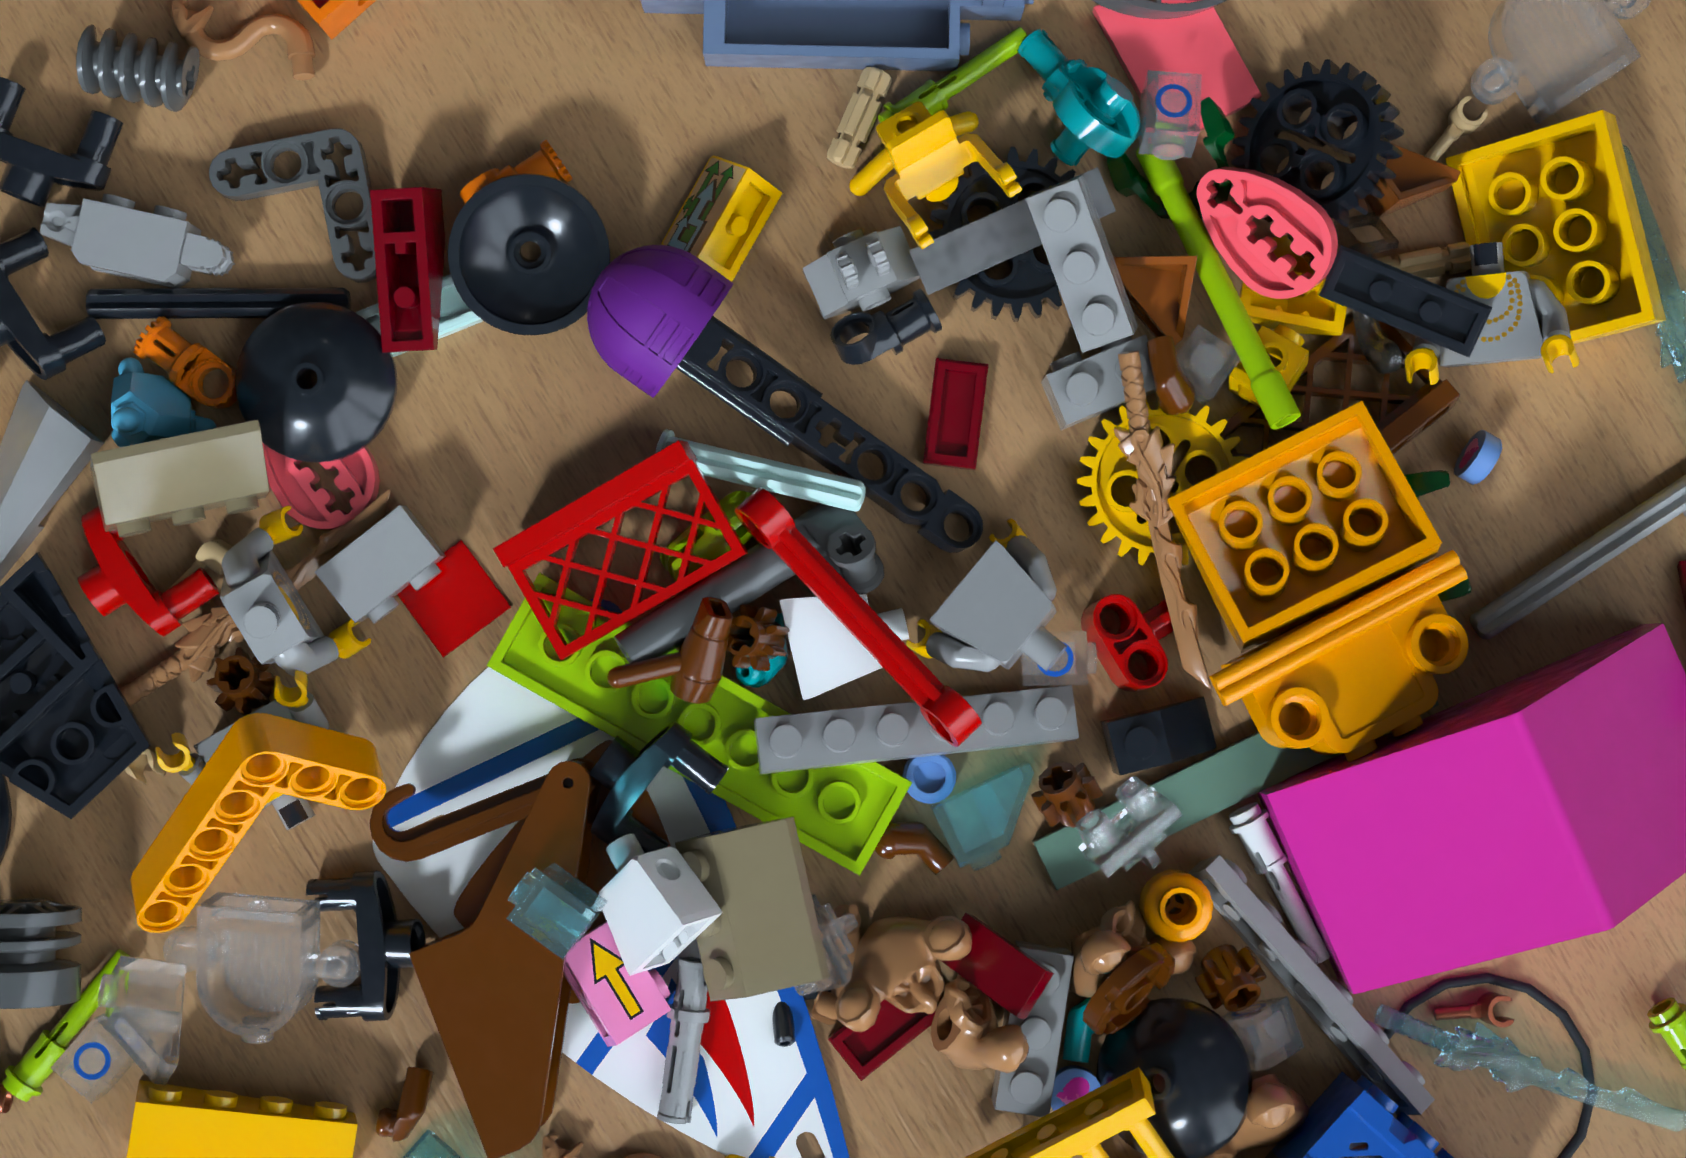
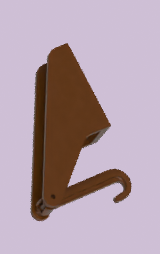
M576 758L560 762L552 767L550 772L544 776L405 831L393 829L388 822V814L394 806L415 794L416 787L413 784L407 783L390 790L372 809L369 824L371 836L381 852L391 859L404 862L426 858L526 818L474 923L430 941L409 953L487 1158H500L520 1150L531 1143L539 1132L540 1127L546 1123L553 1113L572 989L564 976L568 945L577 940L580 934L594 834L590 831L597 816L601 783L589 774L595 765L590 759ZM528 921L548 927L559 943L550 937L545 942L540 941L529 933L536 927Z

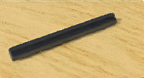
M345 288L90 289L86 294V311L88 316L91 315L95 319H157L159 316H164L167 319L268 318L281 309L307 302L331 303L351 310L350 292Z

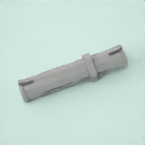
M679 957L676 992L673 1004H669L671 1011L667 1013V1017L671 1019L670 1035L657 1119L673 1124L691 1123L692 1101L698 1070L701 1036L704 1023L709 1022L710 1010L706 1008L708 988L703 975L701 958Z

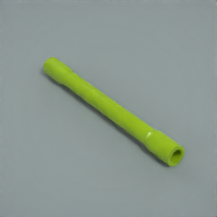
M1156 138L1144 143L1136 150L1135 154L1154 193L1160 197L1188 255L1197 256L1195 270L1250 379L1251 389L1270 428L1279 429L1291 424L1301 416V413L1281 373L1275 369L1184 186L1183 176L1163 138Z

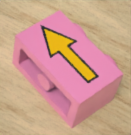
M607 921L568 945L564 976L607 1047L620 1044L671 1011L670 1006L665 1000L670 996V991L661 975L654 968L650 971L647 970L629 976Z

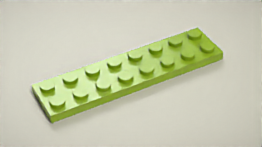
M539 573L533 584L538 591L556 595L559 582L543 573ZM568 587L566 588L564 598L592 605L593 602ZM524 598L487 664L489 668L614 738L618 735L638 751L663 728L676 721L693 734L691 740L729 767L724 777L711 793L763 822L794 817L800 843L853 873L861 875L910 788L911 781L878 762L760 774L754 727L755 718L792 715L791 713L724 675L721 676V680L711 700L702 704L686 702L676 697L670 690L671 676L628 687L613 688L607 681L608 672L614 667L630 664L619 648L614 636L632 624L628 622L568 658L560 660L526 598ZM543 600L551 614L554 602ZM562 605L557 626L567 644L584 635L590 612ZM598 615L595 628L612 618ZM674 649L673 651L669 652L668 654L675 653V652H679V650H678V649ZM670 765V767H669L670 770H672V771L678 773L679 775L685 777L686 779L690 780L689 778H687L685 775H683L682 773H680L679 771H677L675 768H673V767Z

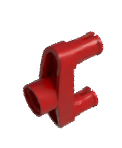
M99 505L82 515L81 521L85 535L99 564L79 576L77 580L89 601L104 617L127 603L143 621L161 636L165 637L183 625L182 618L220 594L217 585L202 567L165 592L156 591L123 541L126 537H119L117 530L105 532Z

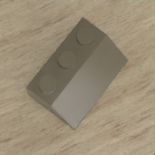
M258 420L91 453L90 472L105 532L117 530L119 537H129L152 530L150 522L172 518L174 526L195 523L206 519L204 511L226 506L227 514L259 508L258 499L266 498L269 492Z
M794 817L722 829L675 842L676 849L722 911V914L696 938L710 1001L746 998L830 977Z

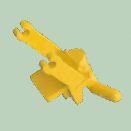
M920 101L913 103L876 126L878 136L885 148L863 167L849 183L850 191L854 195L863 196L895 168L897 174L886 180L883 189L892 208L908 227L912 237L921 249L933 244L934 240L928 234V227L921 216L908 203L909 199L916 196L918 200L926 197L931 202L945 200L956 189L959 181L958 177L965 174L963 168L976 161L981 164L1009 198L1020 193L1022 188L1015 181L1017 176L1007 162L1003 163L977 134H970L979 125V119L975 113L966 111L948 116L944 110H941L931 116Z

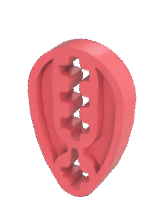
M1221 167L1209 171L1201 178L1197 186V199L1206 229L1228 266L1250 289L1266 297L1286 299L1299 296L1311 290L1326 278L1337 255L1338 239L1333 221L1321 205L1301 190L1279 178L1255 170ZM1230 180L1234 185L1230 190V195L1237 204L1231 201L1218 204L1214 200L1218 190L1213 184L1214 182L1220 184ZM1270 216L1274 221L1270 226V230L1279 238L1290 234L1294 238L1290 248L1295 254L1300 256L1310 252L1314 256L1310 264L1311 268L1315 271L1314 275L1306 272L1298 276L1293 270L1297 265V261L1289 254L1278 258L1274 254L1277 243L1273 238L1266 236L1258 240L1254 236L1258 228L1256 223L1252 221L1254 217L1260 220Z
M262 442L270 488L282 507L291 506V510L287 511V514L305 526L328 531L336 529L353 520L377 498L380 483L379 470L374 456L367 447L343 459L320 463L326 470H338L339 475L335 477L334 483L339 490L346 493L353 490L355 496L349 501L353 509L347 514L339 509L332 511L330 506L336 501L335 496L327 489H316L315 484L320 481V476L314 469L310 467L301 469L299 464L303 461L279 454Z

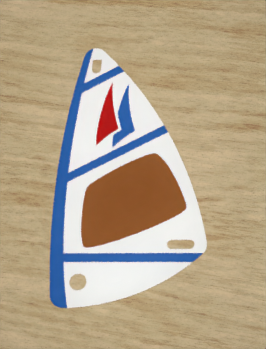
M602 599L601 607L622 613V610L617 605ZM487 667L448 707L411 758L396 787L411 783L416 787V792L413 796L390 810L388 822L393 829L405 831L439 815H446L544 776L550 772L552 767L560 762L576 758H586L596 764L615 738ZM665 767L661 768L631 807L634 810L632 813L633 817L663 840L669 842L667 847L675 849V842L722 829L737 827L724 799L713 793H706L705 790L694 782ZM602 784L597 814L610 792ZM526 818L420 860L404 862L391 859L379 850L374 840L373 850L375 857L389 877L440 938L474 923ZM595 835L593 837L579 938L607 921L598 900L599 891L618 873L606 852L608 845ZM694 939L670 963L654 968L661 975L670 991V996L665 999L668 1005L673 1004L679 957L701 958L697 939ZM800 986L746 998L710 1001L709 992H707L706 1008L710 1010L709 1022L704 1023L701 1036L698 1070L692 1101L691 1123L667 1124L726 1156L734 1154L745 1158H802L797 1148L796 1140L801 1133L810 1132L817 1138L825 1158H850L831 1084ZM571 989L562 1053L629 1101L657 1117L670 1035L671 1019L667 1017V1013L620 1044L607 1047L575 992ZM778 1002H785L789 1006L794 1019L796 1041L787 1047H780L774 1043L772 1017L774 1007Z

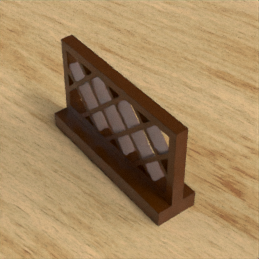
M1361 314L1343 328L1341 336H1333L1309 355L1308 364L1298 379L1300 380L1307 374L1306 386L1294 385L1290 392L1295 395H1305L1302 422H1292L1285 427L1279 428V430L1301 432L1315 425L1314 423H1309L1311 396L1342 399L1341 411L1349 407V400L1380 402L1379 421L1376 423V426L1394 455L1451 410L1460 394L1447 379L1442 382L1439 378L1436 384L1430 385L1428 369H1419L1415 372L1425 385L1413 395L1388 394L1390 368H1405L1406 356L1413 351V347L1395 327ZM1370 323L1386 339L1384 357L1354 354L1355 335ZM1348 341L1347 353L1335 352ZM1392 347L1402 358L1392 357ZM1322 361L1346 363L1343 389L1312 387L1314 368ZM1352 364L1383 366L1381 393L1350 390ZM1249 403L1227 420L1228 422L1220 436L1226 440V437L1240 426L1264 428L1261 449L1263 451L1268 448L1271 428L1266 418H1252L1262 409ZM1387 403L1400 404L1386 415ZM1235 448L1230 451L1232 457L1244 456L1249 458L1253 456V454L1238 453Z

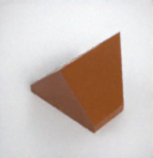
M1390 143L1403 152L1402 157L1387 160L1386 166L1396 174L1395 179H1379L1377 185L1384 193L1382 199L1370 194L1366 198L1375 219H1379L1445 191L1457 182L1461 171ZM1349 156L1351 163H1354L1356 157Z
M1197 256L1114 257L1133 312L1155 338L1171 336L1176 346L1183 340Z

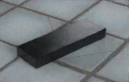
M1340 244L1332 268L1323 280L1317 295L1469 358L1492 310V307Z

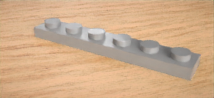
M1072 685L963 696L978 714L982 725L959 747L949 744L931 727L922 715L921 707L916 702L755 718L754 727L760 774L1075 741L1079 738Z
M1221 855L1200 861L1189 874L1200 879L1208 888L1215 909L1360 1074L1366 1077L1372 1084H1375L1399 1106L1395 1111L1396 1115L1398 1116L1402 1111L1406 1115H1421L1435 1099L1424 1088L1425 1080L1420 1072L1411 1064L1401 1061L1388 1047L1389 1039L1383 1030L1373 1022L1365 1020L1352 1006L1354 1000L1347 989L1340 983L1330 980L1316 965L1318 959L1315 953L1302 941L1293 939L1281 925L1283 920L1279 912L1267 901L1257 898L1245 884L1247 878L1235 863L1228 859H1223Z

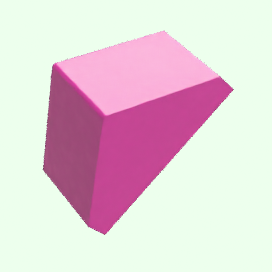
M1641 624L1422 719L1424 722L1422 725L1405 734L1394 737L1391 732L1377 738L1375 742L1378 748L1365 756L1348 761L1344 753L1257 793L1263 808L1269 813L1268 820L1283 853L1288 858L1287 864L1307 910L1330 955L1329 960L1337 979L1352 994L1603 932L1617 926L1686 873V674L1664 624Z

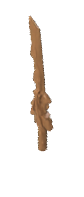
M1139 351L1119 353L1118 359L1120 371H1122L1121 379L1122 386L1124 387L1125 403H1127L1126 412L1129 419V429L1117 426L1114 428V433L1120 441L1118 447L1128 457L1127 461L1136 465L1138 473L1136 484L1132 485L1135 500L1130 502L1129 507L1137 515L1148 521L1161 584L1183 669L1207 688H1211L1198 642L1197 606L1186 598L1181 578L1182 544L1173 541L1169 524L1173 514L1167 504V499L1171 497V491L1176 481V476L1172 475L1175 444L1170 443L1163 446L1158 426L1151 431L1150 420H1148L1149 413L1146 404L1145 388H1143L1144 380L1143 373L1141 372L1142 366Z
M390 489L386 490L353 520L319 537L318 549L299 564L284 568L296 590H299L317 576L315 574L317 569L385 517ZM225 606L212 607L211 613L184 622L183 626L189 632L175 642V647L181 649L175 652L173 656L161 661L159 665H155L147 670V673L135 678L133 682H129L120 688L130 707L188 669L191 682L198 681L204 672L211 670L215 659L219 657V648L228 641L235 640L236 643H241L244 640L243 635Z

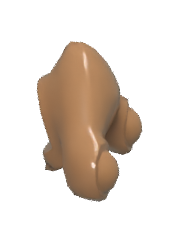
M1130 899L1126 904L1112 907L1106 911L1101 918L1100 926L1077 936L1071 942V951L1074 958L1069 989L1077 996L1091 998L1117 967L1136 952L1155 943L1163 946L1175 958V969L1172 975L1182 974L1189 970L1193 964V959L1197 955L1196 947L1192 940L1173 942L1167 941L1160 936L1146 939V922Z
M888 916L873 921L859 941L851 979L840 991L836 1001L838 1021L855 1032L866 1031L875 1024L881 1008L880 1003L884 999L906 1013L925 1012L933 1014L937 1009V1003L945 985L939 960H961L970 953L972 949V933L968 924L955 916H941L931 921L915 917Z
M958 974L957 979L948 982L944 986V997L937 1006L931 1025L933 1047L938 1052L945 1054L953 1065L959 1068L971 1070L992 1068L1005 1073L1014 1072L1024 1062L1029 1053V1045L1026 1036L1022 1033L1021 1027L1018 1025L999 1027L991 998Z
M1269 1074L1252 1080V1091L1247 1103V1116L1241 1128L1229 1143L1205 1158H1235L1236 1154L1240 1151L1268 1147L1291 1136L1303 1125L1308 1117L1309 1108L1304 1097L1282 1083L1276 1074Z

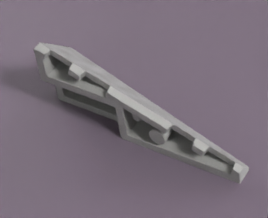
M28 380L25 381L21 388L0 444V581L44 527L40 522L89 463L91 453L97 452L104 444L68 415L69 411Z

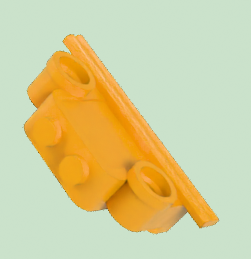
M1449 550L1427 563L1413 567L1221 665L1222 670L1210 675L1209 678L1223 706H1227L1242 698L1259 734L1268 744L1278 748L1291 749L1309 747L1312 751L1321 755L1344 753L1348 761L1358 759L1377 749L1378 746L1374 739L1391 731L1393 736L1397 737L1422 725L1424 722L1420 715L1430 710L1438 699V686L1433 675L1452 672L1464 662L1469 647L1466 631L1456 619L1447 614L1438 594L1468 579L1467 572L1460 564L1457 553L1454 550Z

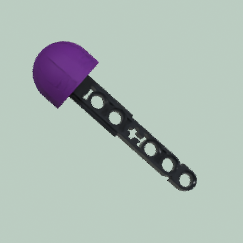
M648 245L623 253L601 272L592 288L588 301L587 321L590 337L597 352L607 365L643 392L654 398L673 371L678 369L788 447L791 443L835 475L859 480L864 483L866 497L903 523L919 525L920 528L917 533L938 548L948 553H958L973 546L980 539L983 532V520L980 513L970 503L950 489L943 493L936 479L821 398L823 393L713 316L734 283L702 260L676 247ZM722 346L728 352L722 356L713 370L707 364L714 359ZM741 360L747 363L753 372L751 385L747 387L733 385L726 376L728 362ZM785 391L795 399L797 411L794 417L781 418L772 411L770 406L772 393ZM829 424L835 429L833 433L835 441L846 447L854 440L858 443V446L847 455L845 462L839 459V456L846 450L834 442L830 443L827 447L822 446L818 442L821 438V433L816 427L823 429ZM872 453L880 458L883 464V474L880 479L869 480L860 474L857 461L861 454ZM914 483L924 490L926 504L922 510L913 511L903 504L901 490L905 484ZM948 514H959L967 521L969 534L964 541H955L946 534L944 521Z

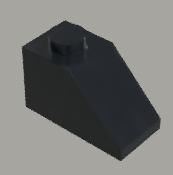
M1204 696L1100 721L1112 771L1117 775H1125L1174 763L1217 748Z

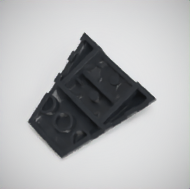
M38 552L0 586V773L8 777L9 782L72 819L152 744L40 552Z

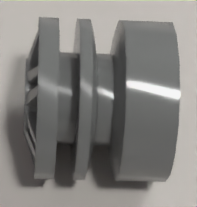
M39 898L0 900V1009L42 1008L75 1003L81 1000V964L72 960L56 958V950L80 944L82 934L70 931H56V926L81 922L82 907L60 904L50 899Z

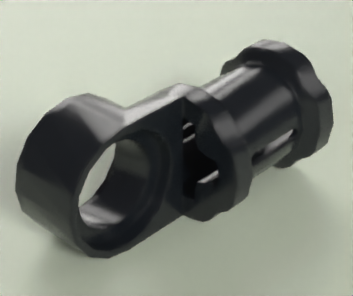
M921 289L913 292L912 299L887 313L880 310L873 315L858 312L843 317L834 325L830 336L841 360L846 364L857 365L868 362L890 349L897 355L903 352L904 345L929 331L937 333L942 330V325L928 298ZM863 333H868L867 336H865L860 341H857L852 344H846L853 337Z

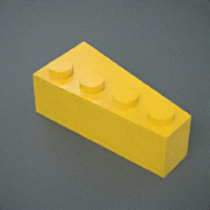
M139 1080L127 1158H353L358 1123L355 1113L347 1112L346 1105L336 1102L320 1101L316 1102L313 1107L294 1104L293 1100L279 1096L254 1098L237 1095L228 1091H208Z

